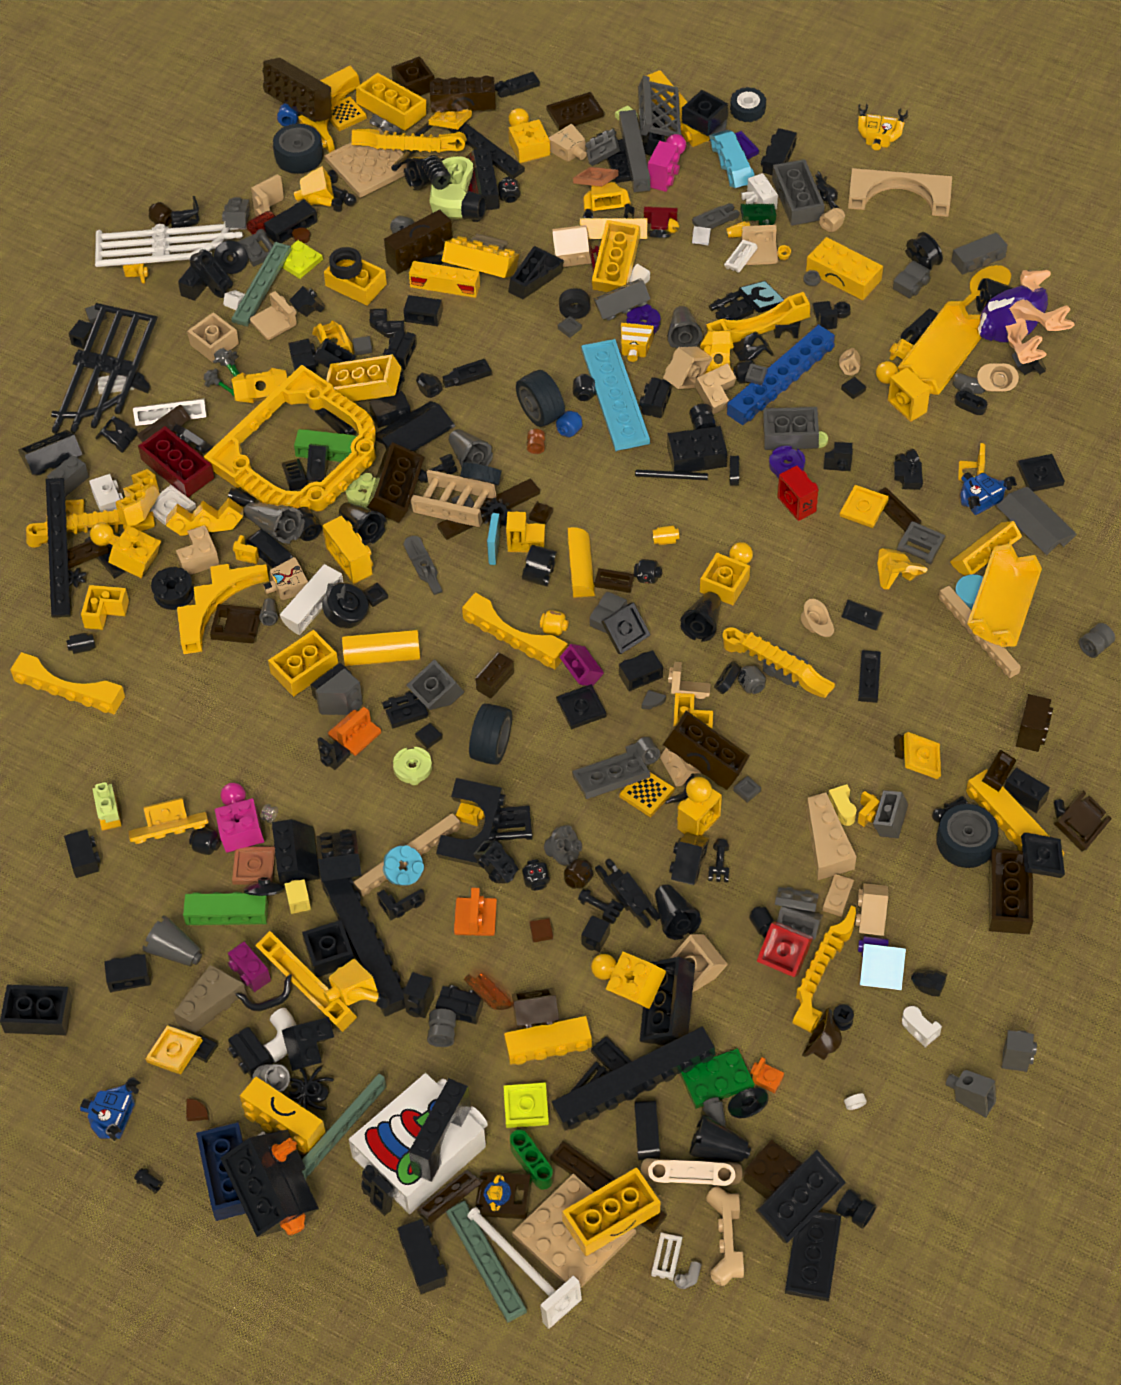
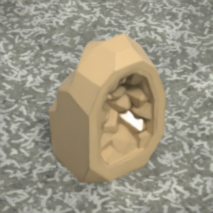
M833 208L821 215L819 224L826 231L834 232L843 225L845 214L842 209Z
M850 348L840 356L839 365L845 375L852 376L859 372L861 368L859 352L855 348Z

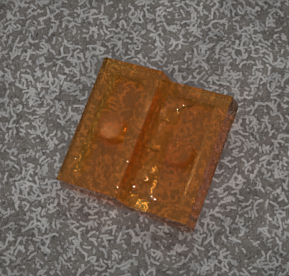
M482 972L476 978L468 974L463 979L492 1009L505 1010L513 1007V1003Z

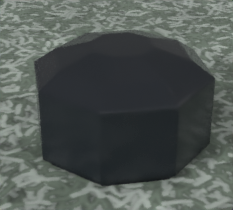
M838 302L834 305V309H837L838 318H846L850 315V305L848 303Z

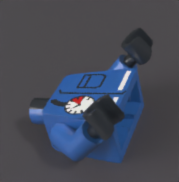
M969 472L965 473L961 478L964 482L960 493L961 505L969 507L976 516L1000 503L1004 498L1005 489L1009 491L1012 489V486L1017 485L1015 477L1010 476L1004 480H998L989 477L985 473H981L976 477H973Z
M134 1077L129 1078L126 1084L99 1091L94 1101L83 1099L80 1111L88 1113L87 1118L91 1129L100 1139L111 1138L113 1141H116L117 1138L121 1139L135 1106L131 1093L137 1094L139 1089L136 1086L141 1084Z

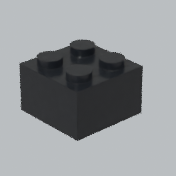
M704 90L698 92L682 107V123L706 136H709L728 116V103Z
M341 920L302 932L304 944L316 977L333 973L339 967H343L354 959Z

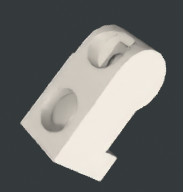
M909 1006L904 1010L902 1025L924 1047L940 1036L942 1026L937 1021L931 1024L922 1016L920 1009L915 1006Z

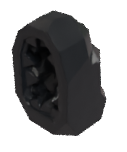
M421 373L417 376V385L424 396L432 398L442 391V383L433 374Z
M924 969L914 972L911 980L919 991L939 997L948 974L938 970Z

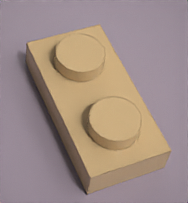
M837 874L834 875L823 905L824 912L842 917L854 884L853 879Z

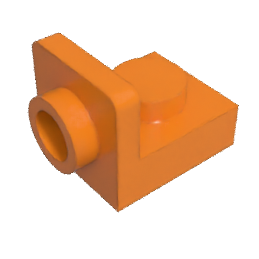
M762 1057L759 1063L755 1062L751 1069L752 1080L754 1084L775 1093L784 1077V1072L765 1064L766 1059Z

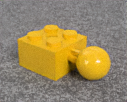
M516 108L512 110L508 117L511 127H508L509 143L519 163L550 156V140L540 120L529 122V115L524 109Z
M885 361L880 363L876 369V377L880 382L890 384L888 401L910 422L927 413L930 395L929 386L908 368L898 372V368L893 362Z
M97 523L90 530V538L94 544L98 546L113 545L109 563L139 578L143 577L158 555L161 541L129 525L120 537L114 535L112 527L107 523Z
M738 542L731 547L729 557L716 553L700 578V593L713 592L720 597L722 602L733 606L750 578V565L747 564L753 557L752 548L747 543Z
M695 777L686 786L688 798L682 800L677 807V829L684 834L690 833L702 836L721 816L722 795L712 789L707 779Z
M623 951L618 962L609 954H599L591 963V970L596 978L600 980L610 979L606 990L647 1009H650L667 972L650 962Z

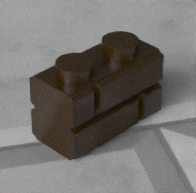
M497 653L493 660L475 678L476 690L488 698H492L514 674V662L512 659Z

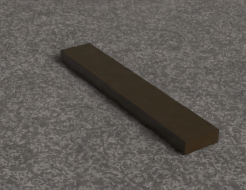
M530 478L497 494L496 499L498 502L502 498L503 505L509 503L506 509H511L539 495L540 489ZM487 500L484 501V503L482 504L481 508H482L483 506H486V505H485V502H486ZM447 519L437 524V528L446 540L474 527Z
M564 1141L550 1156L552 1162L569 1174H574L594 1192L616 1180L615 1177ZM660 1210V1213L640 1225L654 1233L665 1220L666 1214Z

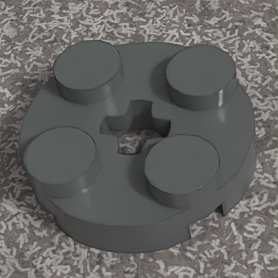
M375 114L372 115L369 121L372 125L383 131H388L391 135L394 132H397V135H399L402 130Z

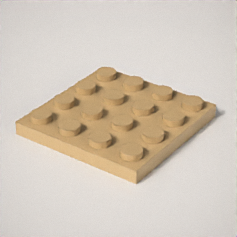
M380 128L377 129L380 131V134H384ZM351 143L324 155L325 161L360 198L405 176L404 168L407 163L403 164L397 171L391 169V166L404 154L400 149L383 150V148L375 149L370 146L351 145Z
M572 1174L512 1232V1236L563 1283H566L574 1275L580 1281L581 1289L636 1234V1229L633 1228L590 1255L585 1256L563 1223L562 1211L594 1192Z

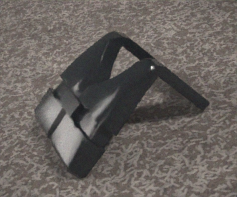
M193 196V209L171 212V228L192 227L199 223V207L195 196Z
M800 321L789 325H775V338H780L785 331L791 333L793 338H798Z
M753 332L740 339L741 341L736 342L733 345L734 348H732L739 361L754 360L763 350H766L771 356L774 355L766 340L758 332ZM756 337L764 343L760 346H753Z
M112 416L95 439L97 440L102 434L112 445L116 446V449L123 453L130 442L137 436L138 431L133 427H129V424ZM113 421L116 431L105 430Z

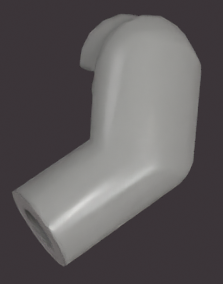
M691 1262L687 1274H677L675 1276L674 1283L680 1289H686L695 1285L702 1265L698 1262Z

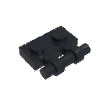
M738 291L730 292L726 297L717 299L713 304L709 305L710 311L718 310L715 316L718 320H741L754 313V308L744 298L739 301L737 300V298L741 297Z
M408 691L402 696L396 698L393 696L381 702L383 709H386V715L392 729L429 717L425 705L417 699L418 697L413 692Z
M367 1165L362 1172L361 1189L365 1195L370 1197V1203L386 1216L391 1211L393 1187L388 1180H383L379 1175L375 1177L373 1166Z

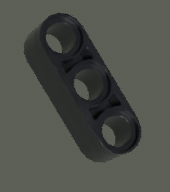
M262 529L246 539L248 545L257 547L259 557L272 569L293 558L281 544Z
M656 1100L635 1101L638 1160H645L646 1158L660 1159Z

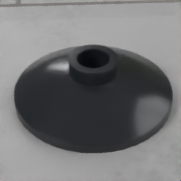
M233 240L220 243L214 252L215 260L226 274L239 273L245 268L248 261L246 249L239 242ZM227 256H232L233 261H228Z
M268 877L258 878V882L246 886L244 893L254 896H269L282 893L285 887L279 883L271 882Z
M762 1088L745 1089L730 1100L728 1111L735 1118L754 1116L765 1108L769 1096Z

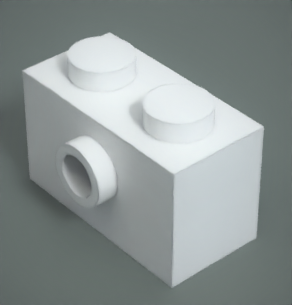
M110 474L89 480L100 512L117 509L115 502L123 499L121 493H117L119 487L116 480H112Z

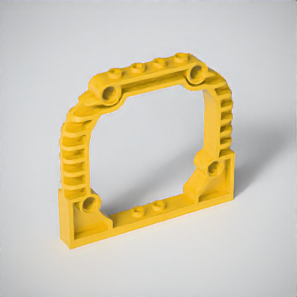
M301 365L217 443L204 458L212 464L213 472L233 486L241 487L262 503L276 506H291L296 509L308 507L314 511H322L329 504H332L342 492L346 491L348 486L354 480H357L361 473L375 461V425L371 416L362 407H359L356 403L335 391L332 384ZM285 401L290 405L308 404L313 410L324 408L352 426L359 433L351 443L352 453L322 482L309 483L301 491H285L254 472L249 458L242 455L240 446Z

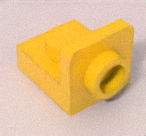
M144 263L123 265L125 277H140L141 282L145 283L149 273L148 267H145Z
M901 339L897 344L894 343L891 346L889 359L893 361L897 356L904 359L914 345Z
M240 535L238 541H235L233 545L236 560L257 564L259 561L257 547L246 545L244 536Z
M465 803L460 804L455 815L461 822L478 826L480 820L485 818L484 812L480 808Z

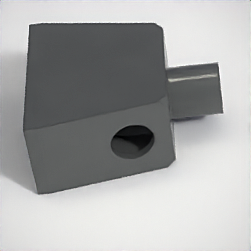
M964 1070L960 1077L953 1074L948 1076L946 1086L955 1090L956 1101L986 1118L996 1103L995 1080L968 1070Z

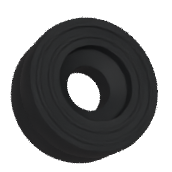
M577 288L564 291L559 297L560 313L566 318L569 316L573 319L585 317L590 311V297L588 293Z

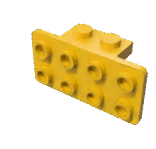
M182 798L145 806L143 808L148 826L130 830L129 839L130 842L139 844L146 842L147 838L154 837L155 839H160L171 832L180 834L191 827L200 829L209 823L207 813L202 812L187 816Z

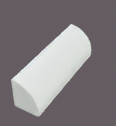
M205 398L134 407L135 426L153 424L180 404L191 419L207 417Z
M324 564L282 611L280 617L284 624L294 633L301 635L323 609L322 601L326 594L328 583H343L342 573Z

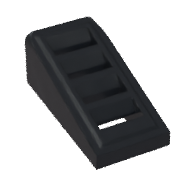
M295 459L282 462L289 490L303 489L307 485V481L300 460Z

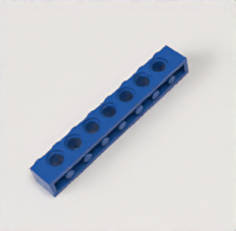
M818 324L768 368L763 385L750 383L727 403V415L741 425L751 421L759 411H763V408L768 403L774 401L782 391L788 389L791 383L797 381L815 362L820 361L823 355L834 348L835 335Z

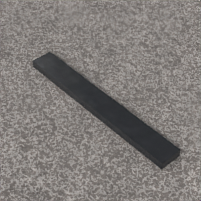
M64 478L46 479L51 617H70Z

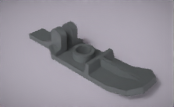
M415 535L406 538L403 546L420 579L428 583L434 595L442 593L443 591L437 581L438 572L421 538Z

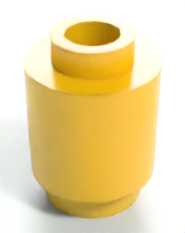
M674 525L657 527V529L653 530L654 544H659V546L676 544V540L680 539L678 528L675 529Z

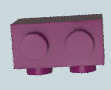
M570 644L559 657L580 685L592 684L594 686L604 674L585 646Z
M242 942L228 952L229 967L233 972H237L240 975L244 985L249 986L254 993L271 981L268 968L245 942Z

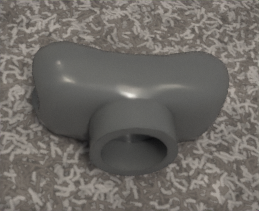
M956 373L954 375L953 385L956 389L968 391L972 394H982L986 391L980 386L977 378L963 373Z

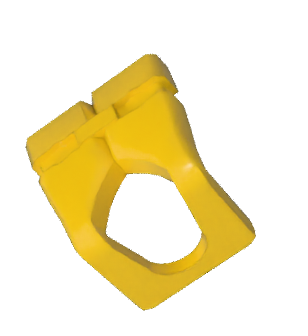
M980 443L977 462L959 461V481H962L961 478L964 475L962 470L965 468H977V476L984 473V443Z

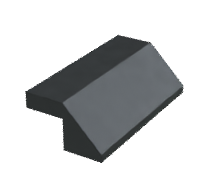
M1028 486L1009 493L997 505V508L1008 519L1014 521L1016 526L1046 556L1059 543L1064 547L1077 535Z

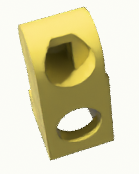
M847 784L830 789L828 793L840 823L845 826L852 825L855 822L857 812L855 805L849 801L850 789Z

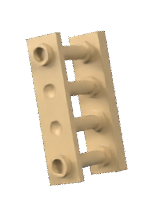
M427 470L429 486L422 497L413 495L411 498L413 513L480 527L482 524L480 508L486 497L496 498L495 485ZM436 487L446 488L439 500L430 499ZM453 490L462 492L456 504L447 502ZM469 494L479 496L472 508L463 506Z

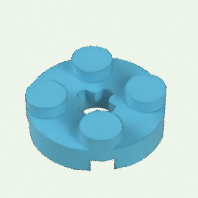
M408 845L394 847L384 857L383 873L387 880L395 885L407 886L413 884L420 878L424 870L420 854ZM400 861L407 863L406 871L398 868Z

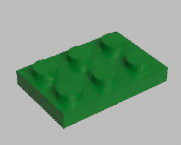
M738 1048L715 1056L707 1063L701 1062L695 1065L689 1072L679 1073L695 1109L702 1107L703 1102L712 1098L722 1100L745 1089L754 1088V1082Z

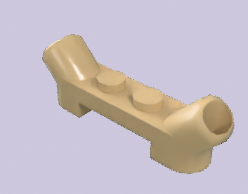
M646 1158L641 1165V1174L645 1180L656 1182L724 1186L738 1184L742 1180V1168L736 1162Z
M715 1186L708 1192L706 1200L722 1216V1219H718V1232L723 1233V1239H719V1252L724 1253V1258L711 1270V1278L717 1285L725 1286L732 1278L744 1277L743 1252H734L732 1219H739L740 1203L739 1193L728 1194L720 1186Z

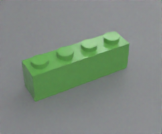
M298 429L294 443L296 457L308 458L309 444L327 445V460L342 462L352 453L351 443L357 436Z
M195 892L185 894L183 916L186 925L267 924V896H254L240 892L226 894L219 892L201 894Z

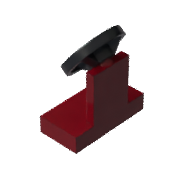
M644 207V219H647V223L651 224V229H654L653 231H648L647 236L656 238L671 237V232L664 229L668 230L670 218L677 221L678 208Z

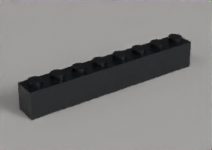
M352 878L322 881V888L338 921L341 920L349 944L359 964L373 976L378 995L384 992L387 994V998L390 999L388 1008H381L384 1017L405 1009L403 995L405 987L401 988L399 984L401 982L400 976L397 971H393L391 968L393 963L389 954L385 955L383 951L385 947L382 939H377L375 935L377 930L374 923H369L367 919L369 917L368 911L365 906L362 907L360 904L361 897L357 890L354 891L352 888L354 885Z
M702 1026L552 1101L553 1110L564 1131L575 1129L581 1122L587 1119L593 1120L601 1112L613 1110L619 1103L625 1100L631 1101L639 1093L651 1091L657 1084L663 1081L669 1082L677 1074L689 1072L695 1065L701 1062H709L715 1056V1047Z

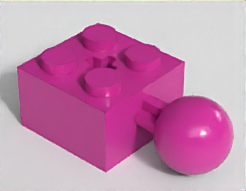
M673 134L667 138L666 142L659 141L648 162L650 188L667 192L669 186L673 185L674 176L678 175L680 165H678L680 154L686 149V141L681 135Z
M226 784L220 794L221 800L226 806L215 809L219 834L226 853L265 842L254 799L245 800L246 792L240 784Z

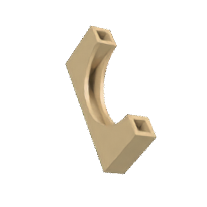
M852 168L848 209L865 210L867 202L875 194L890 189H903L923 197L931 208L932 216L949 217L952 176Z

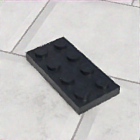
M814 1150L755 1211L784 1243H788L846 1182L818 1150Z
M817 1212L793 1237L785 1294L829 1302L841 1223L840 1215Z

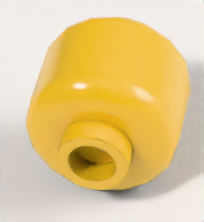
M548 610L546 613H543L540 620V628H542L543 632L553 636H560L563 631H567L569 624L563 612Z

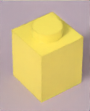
M293 880L290 883H286L285 888L291 914L311 910L305 880Z

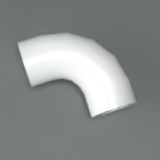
M287 1008L278 1009L270 1018V1022L277 1030V1035L273 1040L265 1044L264 1048L274 1063L288 1054L281 1030L297 1025Z

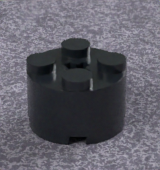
M532 544L526 558L522 580L548 587L551 577L549 575L551 572L553 573L556 562L554 561L557 551Z

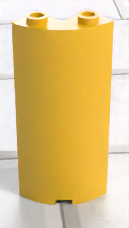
M948 301L897 368L899 371L908 368L929 386L930 394L939 395L982 338L978 332L981 315H968L962 301Z
M1011 544L994 546L967 622L975 635L1001 647L1017 646L1042 570L1036 555L1018 557Z

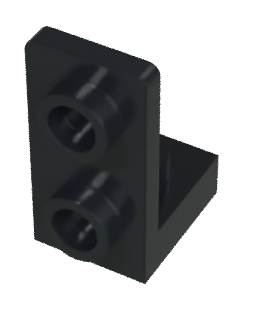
M829 301L813 303L817 324L826 330L837 328V309H832Z
M321 737L317 739L320 761L326 767L330 766L336 770L351 755L350 750L337 741L331 745Z
M384 889L377 893L378 904L390 921L402 917L407 911L418 908L425 902L422 889L397 903L391 894L387 895Z

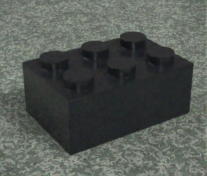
M721 426L667 433V449L673 471L695 472L727 467V449Z
M345 829L340 831V833L332 834L325 832L316 836L321 882L362 876L356 830Z
M7 984L0 1017V1024L4 1033L66 1036L73 1001L69 987Z

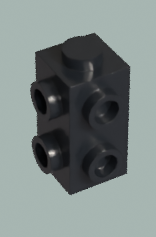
M484 840L473 854L477 859L478 865L485 869L489 874L490 880L494 883L511 882L515 877V873L519 870L513 858L507 855L503 850L502 844L496 840Z

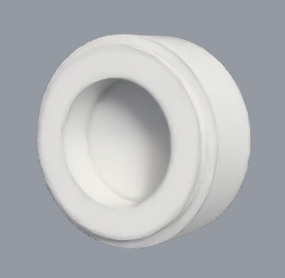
M856 1094L844 1100L848 1110L860 1108L867 1102L864 1094Z

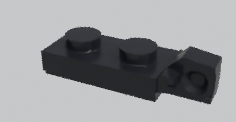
M481 359L453 368L452 372L443 376V384L445 388L454 385L459 386L492 375V370L487 361Z

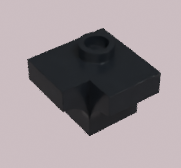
M304 286L289 300L295 309L306 317L313 311L321 313L325 308V304L320 300L318 294L312 288L307 289Z
M1016 352L1012 354L1018 369L1024 376L1030 372H1038L1040 375L1046 371L1042 358L1022 364Z
M834 442V449L830 452H825L824 470L851 471L853 443Z
M894 461V480L902 483V489L920 490L922 488V462Z

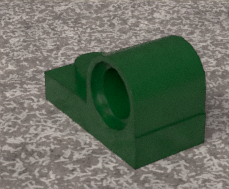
M741 204L740 207L743 221H758V225L775 224L777 215L774 204Z

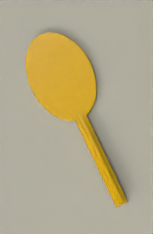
M994 265L977 272L970 281L969 289L971 294L962 301L964 306L967 307L976 299V296H980V290L977 289L983 278H989L1009 285L1011 281L1009 269L1004 266Z

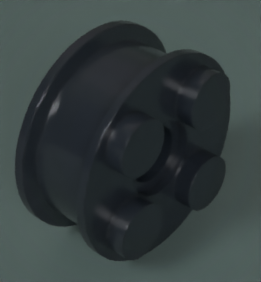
M920 232L916 239L907 241L905 252L912 261L921 264L929 270H932L934 265H940L943 262V255L939 245L928 233Z
M165 568L158 571L152 579L151 589L154 599L164 609L176 610L177 607L189 604L194 597V586L191 576L182 568Z

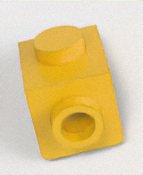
M866 791L861 794L860 803L864 808L859 812L858 823L863 827L868 822L874 821L880 803L874 795Z

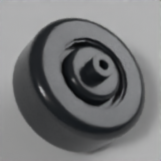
M343 582L335 584L329 589L327 595L325 594L323 598L322 608L325 616L332 624L340 628H353L359 625L366 617L369 603L366 595L360 588L351 583ZM345 584V597L337 599V594L341 593V589Z

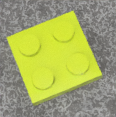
M297 240L291 245V252L282 268L301 279L323 260V255Z
M546 1083L503 1085L506 1128L549 1125Z

